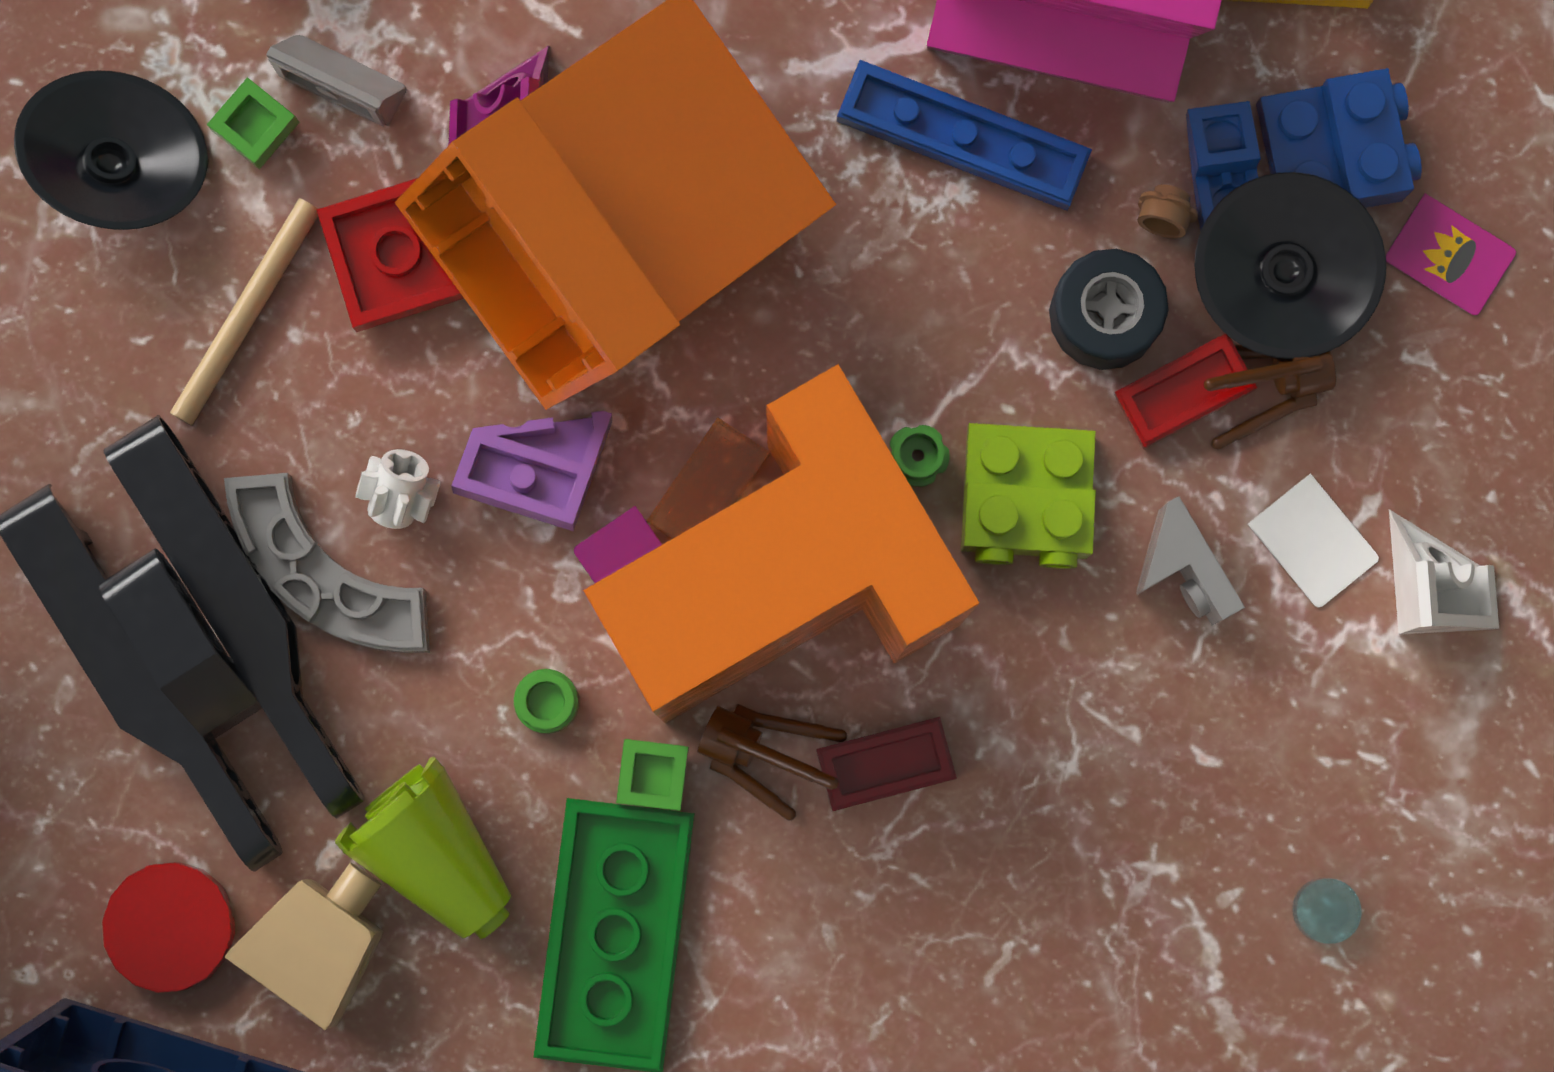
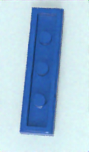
M859 60L837 115L838 123L1068 211L1092 151L1091 148L863 60Z

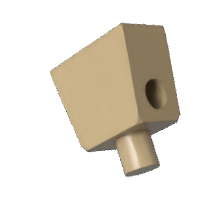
M351 862L330 891L312 879L301 880L228 951L225 958L324 1030L336 1026L343 1017L382 937L383 931L361 915L382 884L368 872Z

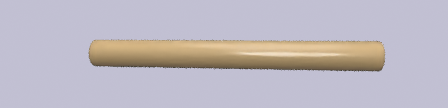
M298 199L170 411V414L191 426L193 425L318 217L316 209L318 208L303 199Z

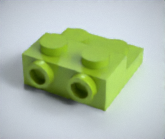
M969 423L966 441L961 551L975 552V562L992 565L1013 564L1014 555L1039 556V566L1058 569L1077 568L1078 559H1087L1093 554L1096 490H1093L1096 431Z

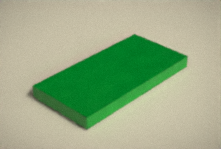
M567 798L533 1058L646 1072L664 1071L695 813Z

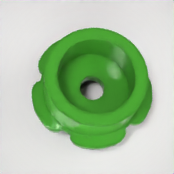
M919 425L915 428L904 427L897 431L890 441L891 454L911 486L924 487L930 485L935 481L938 473L941 474L947 469L950 460L949 449L943 445L942 435L933 427L927 425ZM915 450L923 452L924 459L922 461H915L912 458V453Z

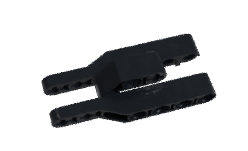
M157 415L103 451L116 476L175 570L164 555L155 548L107 578L88 548V545L93 543L87 532L78 529L74 525L63 506L53 495L51 484L43 487L0 515V536L119 728L182 765L239 858L251 871L255 872L283 853L282 848L273 830L215 738L263 708L311 787L333 817L339 818L365 799L354 777L303 698L296 625L279 598L270 590L266 580L257 572L255 563H252L249 556L245 554L233 525L180 441L163 418Z

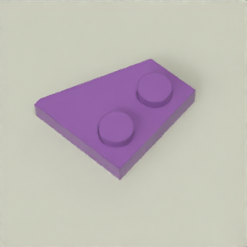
M606 411L591 412V418L553 422V417L530 420L518 427H508L500 424L473 428L451 485L454 494L574 532L612 424V413Z

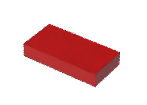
M1225 333L1115 391L1114 395L1140 444L1145 449L1252 393L1258 387L1253 383L1207 391L1204 388V382L1208 378L1248 370L1231 338Z

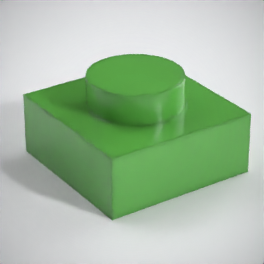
M247 77L207 123V126L260 170L300 122L294 114Z
M624 739L616 803L681 811L689 747Z

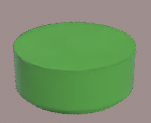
M540 669L529 673L520 681L514 694V708L520 721L529 729L543 734L556 733L568 727L575 719L579 709V694L574 683L566 675L552 669Z

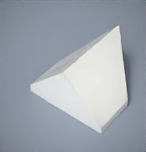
M1389 509L1398 634L1499 629L1494 566H1480Z

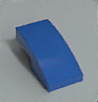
M1250 101L1187 110L1189 155L1200 232L1212 210L1226 195L1240 185L1258 178L1257 167L1261 156Z

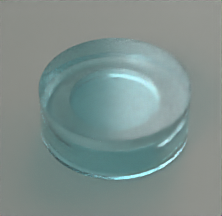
M1330 878L1314 879L1303 885L1294 898L1292 908L1293 918L1298 929L1309 939L1326 944L1339 943L1349 938L1358 928L1362 913L1360 900L1355 891L1346 883Z

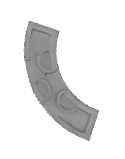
M288 473L224 478L226 499L233 527L245 554L249 556L252 563H255L257 572L266 580L270 590L290 609L306 621L331 635L357 645L400 653H430L426 590L424 588L393 587L371 582L347 571L322 550L307 529L297 507L291 475Z

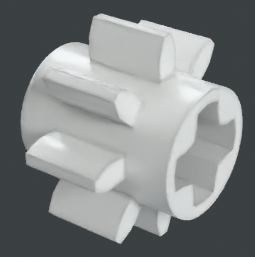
M396 449L385 453L382 459L376 456L370 457L366 471L361 474L355 495L356 498L361 500H369L368 515L376 523L387 528L401 529L411 525L414 519L422 523L426 522L430 507L434 506L440 481L434 478H427L429 467L421 456L408 450Z

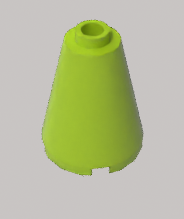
M435 756L429 758L425 768L420 764L375 798L365 808L367 811L365 817L368 821L359 829H356L350 822L335 839V844L344 854L462 939L473 933L479 939H483L494 932L510 915L504 906L510 900L511 893L445 767L442 766Z

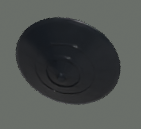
M84 71L52 81L36 92L26 103L18 117L14 132V150L17 163L33 191L44 202L61 214L75 221L99 228L113 230L140 229L162 223L184 210L197 196L205 180L208 168V152L205 138L199 124L190 111L175 96L162 87L146 79L122 72Z
M1295 172L1274 173L1252 179L1240 185L1226 195L1212 210L1201 229L1197 241L1194 263L1195 278L1201 300L1207 312L1220 329L1231 339L1243 347L1270 357L1284 359L1313 357L1341 346L1355 336L1369 321L1379 304L1384 290L1386 253L1379 229L1372 216L1359 200L1347 190L1315 175Z

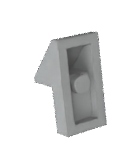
M1178 496L1166 503L1157 513L1136 594L1142 593L1180 571L1186 581L1180 585L1181 593L1189 608L1198 618L1206 615L1211 625H1214L1244 609L1242 601L1181 498Z

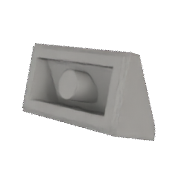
M295 35L272 45L266 54L279 77L383 127L384 125L389 126L406 93V86L305 36Z

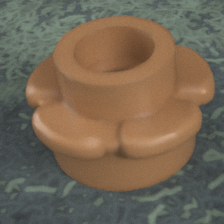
M1161 184L1155 186L1154 191H1147L1140 195L1138 206L1141 210L1137 222L1143 229L1152 234L1166 238H1182L1187 232L1189 223H1194L1198 219V211L1191 207L1189 203L1190 195L1178 187Z

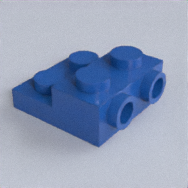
M1389 68L1329 78L1320 87L1263 96L1256 103L1270 174L1295 172L1327 179L1351 193L1365 208L1402 202L1414 190L1413 181L1421 178L1422 165L1419 150L1415 143H1404L1400 121L1406 120L1408 117L1407 93L1402 83L1392 84Z

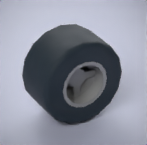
M1117 248L1092 251L1074 261L1060 278L1054 290L1049 308L1051 331L1062 351L1079 364L1099 370L1123 368L1142 358L1163 331L1169 311L1166 287L1156 269L1139 255Z

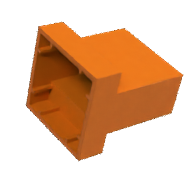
M666 0L522 100H519L517 97L452 141L395 202L545 410L622 369L681 325L679 321L837 205L694 0Z
M839 364L766 405L767 447L783 473L781 477L583 590L650 708L664 723L671 721L862 609L895 664L959 627L980 604Z

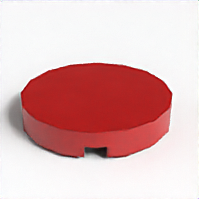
M181 862L148 865L126 877L110 896L102 920L104 948L114 968L133 985L157 993L186 990L212 977L226 960L225 955L230 950L235 936V919L232 917V908L228 902L230 899L223 886L203 869Z

